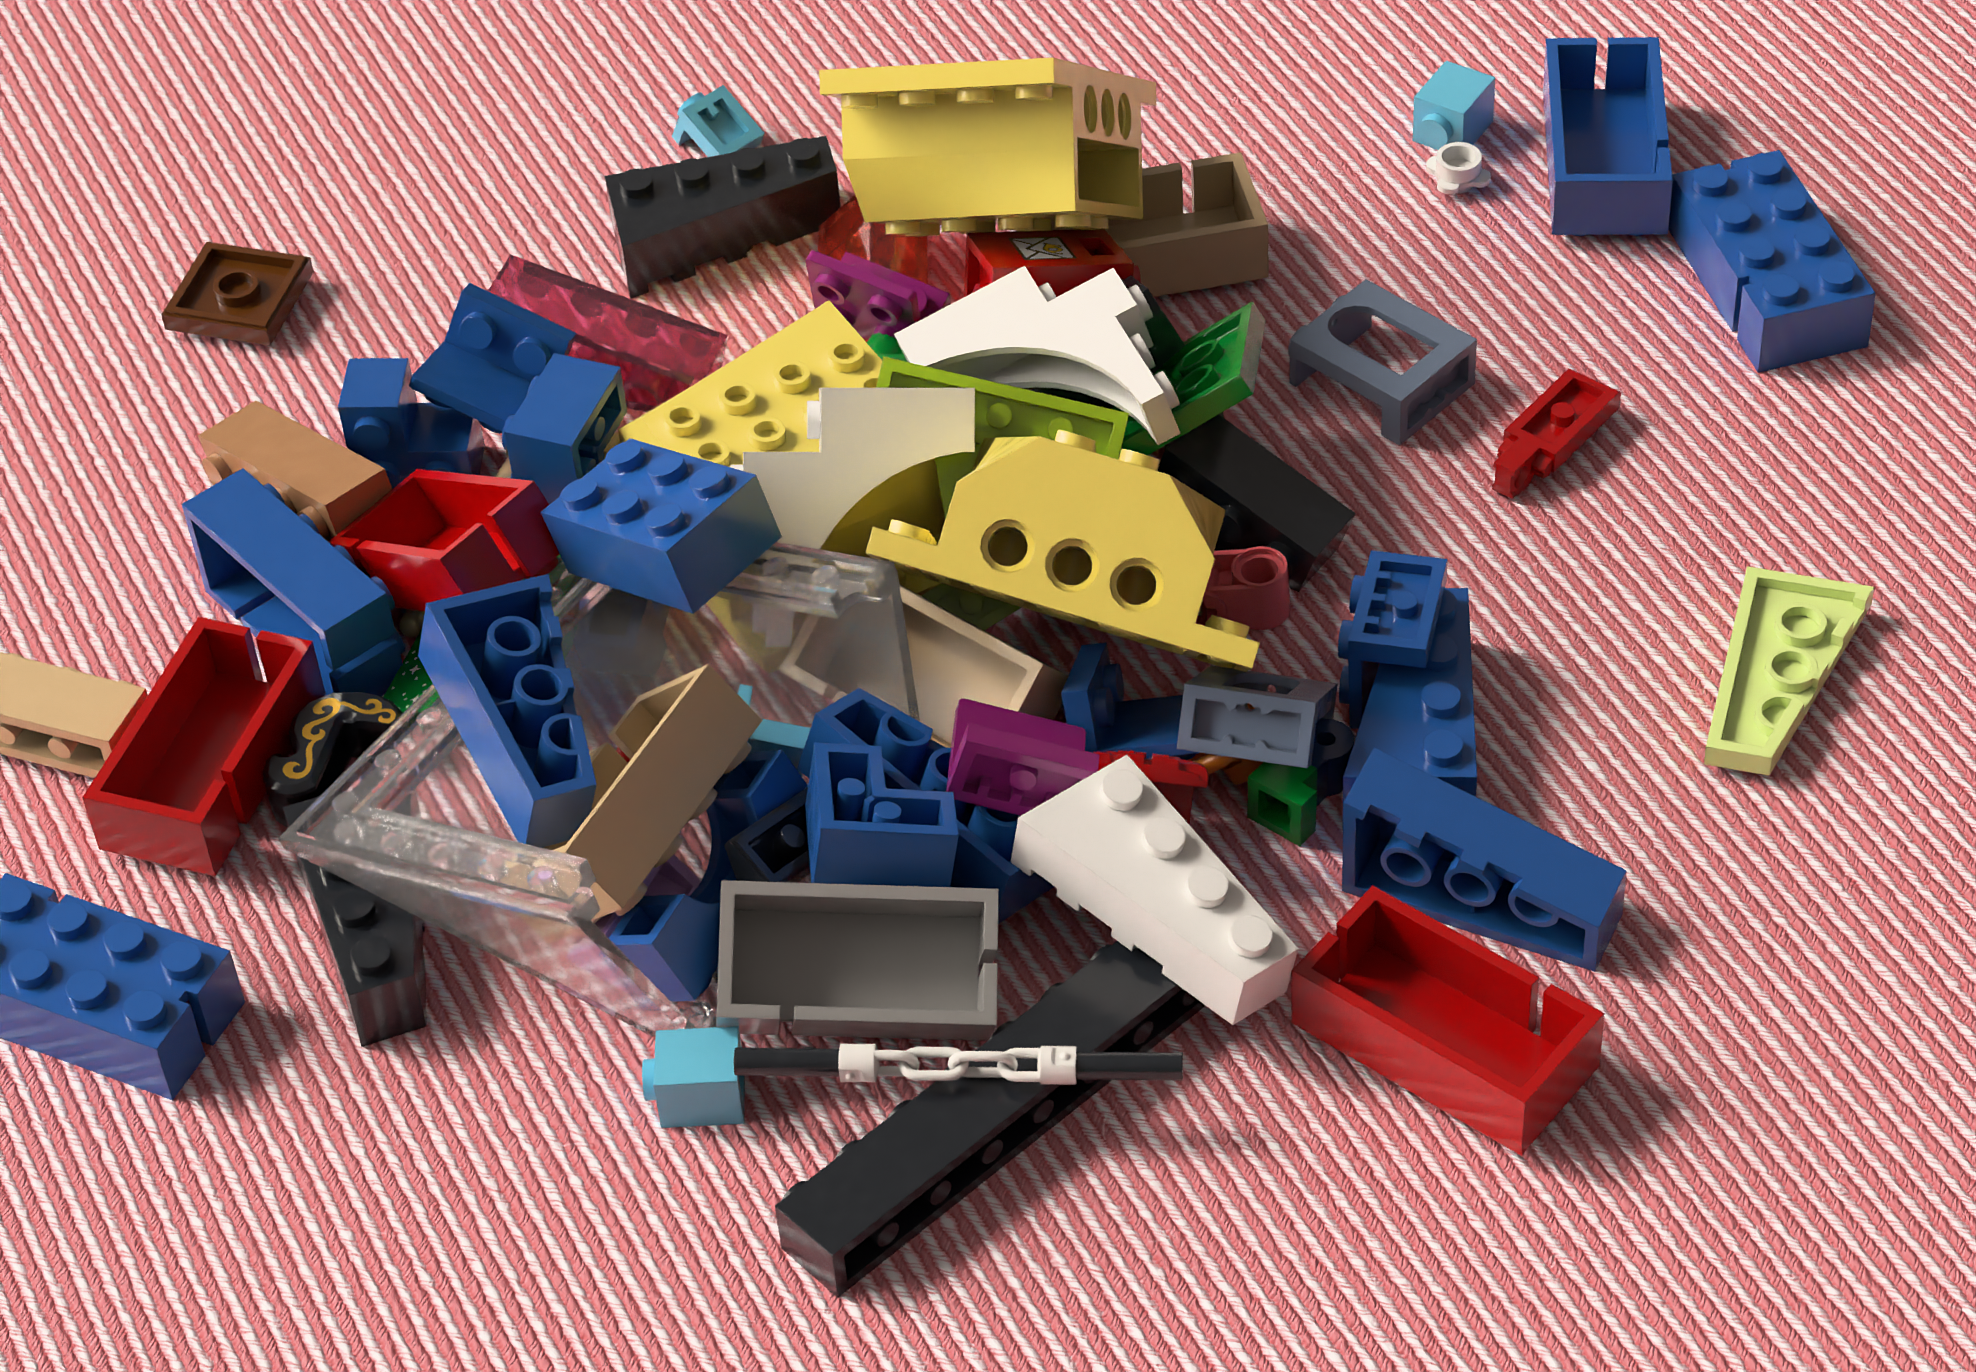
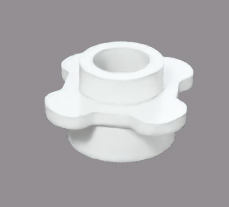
M1453 142L1446 144L1438 150L1436 156L1429 158L1426 163L1427 172L1435 175L1438 180L1437 189L1444 194L1465 193L1473 187H1485L1491 181V173L1481 167L1482 154L1480 150L1469 143Z

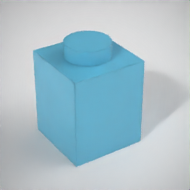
M1445 61L1414 96L1413 141L1437 150L1453 142H1465L1474 145L1494 119L1495 77Z
M739 1026L656 1030L655 1058L643 1059L642 1084L645 1101L656 1100L661 1128L744 1124L745 1076L734 1074L735 1048H742Z

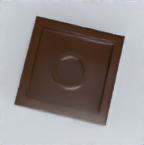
M206 242L161 314L164 328L170 331L271 346L314 273L311 257Z

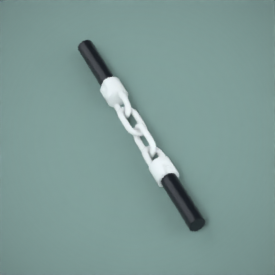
M840 1044L839 1049L735 1048L734 1074L744 1076L840 1077V1082H876L877 1076H905L916 1081H952L960 1077H1003L1014 1082H1040V1084L1076 1085L1077 1079L1183 1081V1053L1077 1052V1046L1013 1048L1005 1052L961 1051L958 1048L914 1047L906 1051L878 1050L876 1044ZM917 1057L949 1058L948 1067L950 1070H918L919 1060ZM1016 1058L1038 1059V1072L1017 1071L1018 1062ZM879 1060L899 1061V1066H879ZM968 1061L998 1062L997 1067H968Z

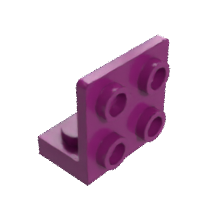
M811 250L805 260L814 309L830 300L858 334L866 339H869L875 333L886 334L896 338L895 333L951 305L950 293L849 252H845L841 261Z
M962 698L959 700L955 710L946 792H953L954 800L1022 816L1096 773L1099 767V754L1085 751L1086 731L1082 727Z

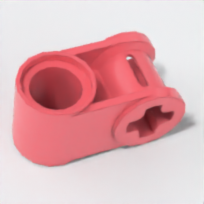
M1262 546L1239 550L1214 551L1215 560L1202 600L1203 614L1197 616L1196 624L1205 626L1211 615L1250 627L1249 629L1254 630L1273 629L1283 624L1289 617L1291 610L1288 564L1285 556L1276 549Z

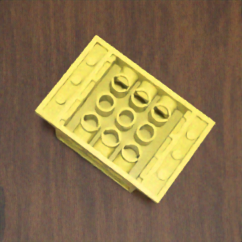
M1058 58L819 70L820 95L841 98L843 161L864 221L885 224L886 235H905L908 237L940 236V225L944 233L996 232L995 223H998V230L1051 231L1052 222H1055V228L1101 230L1108 229V220L1143 219L1141 106H1156V82Z
M829 300L690 388L619 428L618 432L614 433L604 449V457H606L611 448L626 442L629 438L731 467V465H743V452H819V439H807V401H819V388H876L882 360ZM935 458L913 465L873 488L852 506L834 527L810 569L801 596L797 617L796 642L842 555L884 575L920 596L941 584L879 565L865 553L873 527L888 531L891 520H897L929 530L932 537L939 542L945 523V516ZM755 560L712 597L710 602L766 674L785 665L795 644L770 645L769 630H756V592H769V567H756Z
M1063 430L1057 431L1055 441L1041 436L984 438L972 472L956 483L939 542L932 537L929 530L897 520H891L888 531L876 527L872 529L865 553L879 565L1216 666L1233 668L1244 672L1253 668L1260 642L1247 639L1249 626L1211 615V618L1209 617L1205 626L1196 624L1215 560L1213 553L1226 510L1171 475L1158 472L1160 460L1154 457L1122 449L1119 460L1096 453L1095 440Z

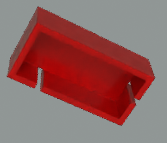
M416 469L328 541L333 547L337 545L344 547L353 558L357 568L369 578L376 576L381 579L391 592L395 607L425 612L426 603L520 581L524 578L529 579L548 574L557 566L559 562L557 556L560 555L541 514V511L549 506V503L534 481Z
M198 617L82 797L99 850L216 876L241 835L238 823L247 825L266 793L263 769L267 759L271 755L278 753L283 757H288L293 749L288 733L293 717L308 702L321 698L326 694L313 641L261 630L256 637V642L267 682H263L250 627Z
M1373 885L1336 923V936L1327 932L1291 970L1292 1024L1521 1156L1599 1068L1605 1013L1550 984L1543 992L1540 1036L1533 1033L1536 1030L1539 977Z

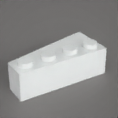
M1128 755L1121 757L1018 817L1011 858L1012 864L1029 876L1036 872L1057 888L1056 896L1073 909L1079 911L1083 907L1112 928L1111 936L1130 951L1137 947L1163 965L1162 974L1230 1024H1236L1287 992L1298 947Z

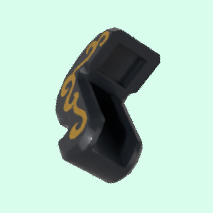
M365 692L331 693L308 702L293 717L288 732L294 755L291 757H283L279 753L271 755L263 769V780L276 821L288 827L283 807L337 791L351 757L361 758L369 764L401 768L411 766L413 749L405 715L394 702L382 696Z

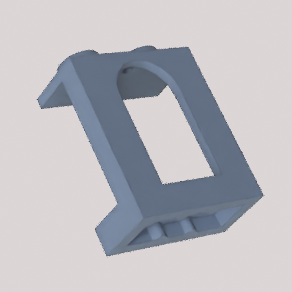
M1365 279L1349 293L1338 297L1330 308L1308 325L1300 327L1292 338L1289 339V384L1297 387L1316 371L1334 379L1382 406L1381 435L1400 446L1475 384L1477 339ZM1373 315L1434 349L1400 375L1348 345L1372 327Z
M1211 665L1184 684L1177 749L1308 768L1312 763L1317 721L1321 718H1334L1338 683L1255 671L1244 672L1233 668ZM1268 686H1275L1276 693L1268 692ZM1247 704H1252L1255 709L1248 708Z

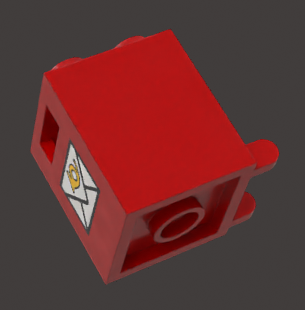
M1105 229L966 233L964 297L1023 266L1026 267L1038 287L1048 282L1056 297L1112 268L1115 269L1121 279L1124 280L1131 275L1141 283L1139 267L1134 265L1123 248L1113 240Z

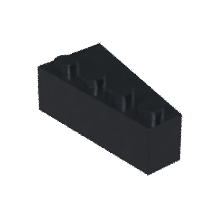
M410 769L283 807L295 856L361 1047L427 1027L426 974L423 953V932H425L421 886V882H423V861L420 847L422 820Z

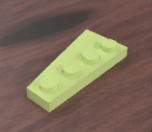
M1747 566L1706 743L1705 765L1768 776L1771 774L1871 607L1874 593L1873 586Z

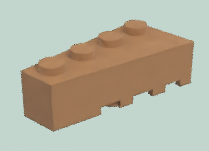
M256 400L198 435L206 458L202 460V465L213 485L244 468L262 485L269 483L274 486L283 498L286 506L298 516L301 514L307 515L314 522L321 536L326 541H330L392 490L385 468Z

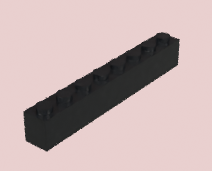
M1116 941L1113 945H1105L1100 948L1087 965L1065 982L1052 985L1042 995L1038 1003L1016 1020L1007 1021L1000 1025L991 1035L990 1039L975 1051L1005 1052L1013 1048L1077 1046V1052H1148L1206 1005L1162 974L1163 965L1141 949L1135 947L1133 951H1130L1120 942ZM1016 1058L1018 1062L1017 1071L1038 1072V1059ZM968 1061V1067H997L998 1062ZM960 1077L952 1081H935L912 1100L909 1099L899 1103L884 1122L862 1139L853 1140L846 1144L831 1163L809 1180L796 1183L785 1193L782 1200L775 1205L781 1249L839 1298L1112 1080L1077 1079L1076 1085L1014 1082L1003 1077Z

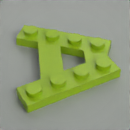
M884 356L876 388H975V452H960L935 458L945 519L956 483L972 472L984 438L1041 436L1055 441L1057 431L1063 430L1095 440L1096 453L1119 459L1129 413ZM942 583L921 595L983 630H987L1022 608Z

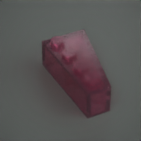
M512 254L509 255L488 292L577 333L569 353L570 357L620 367L627 409L649 412L723 366L728 335Z

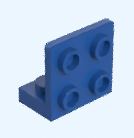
M469 283L461 291L444 342L413 373L409 387L424 394L425 398L432 404L458 410L477 419L487 430L502 434L507 418L511 414H516L527 397L532 379L536 375H541L554 353L569 356L577 333Z
M1371 550L1365 575H1354L1349 609L1350 613L1355 615L1353 621H1342L1338 640V658L1348 659V665L1343 666L1341 673L1339 703L1349 704L1350 728L1359 729L1379 663L1426 668L1446 586L1448 559Z
M1107 642L1081 645L1061 695L1067 724L1082 727L1086 731L1085 751L1093 753L1097 751L1118 752L1119 750H1132L1147 753L1146 758H1152V754H1165L1180 757L1182 760H1189L1197 753H1200L1177 749L1183 695L1123 701L1124 682L1122 670L1118 663L1110 664Z

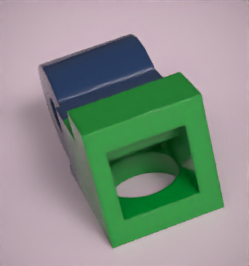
M1321 718L1317 721L1312 763L1308 768L1263 762L1248 776L1247 818L1301 846L1316 831L1317 806L1327 796L1343 792V776L1354 745V735L1351 729L1343 722L1334 719Z

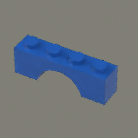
M783 750L749 752L747 757L735 769L727 774H722L713 786L718 794L713 803L706 809L711 829L710 858L703 879L690 896L686 894L643 896L631 910L625 913L604 944V947L647 1002L696 1001L697 997L710 985L712 975L718 967L721 880L736 881L724 845L741 831L808 787Z

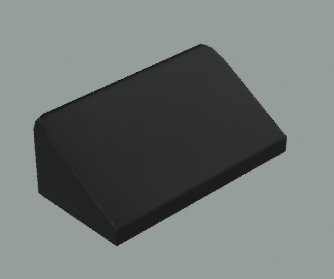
M808 787L741 831L724 845L736 881L798 883L811 874L805 808Z

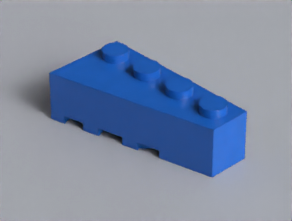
M549 574L426 603L418 652L420 661L524 853L569 841L590 814L597 785L582 718L577 715L573 699L575 687L571 670L566 668L561 647L563 635L559 618L554 616L552 608V587Z
M1374 747L1343 802L1342 892L1362 897L1373 885L1440 923L1584 969L1596 971L1623 915L1627 870Z

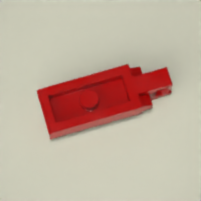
M1568 368L1504 430L1503 442L1497 449L1498 459L1494 461L1493 465L1496 469L1495 482L1492 485V489L1513 499L1529 486L1534 475L1544 479L1551 472L1554 473L1620 408L1621 392Z

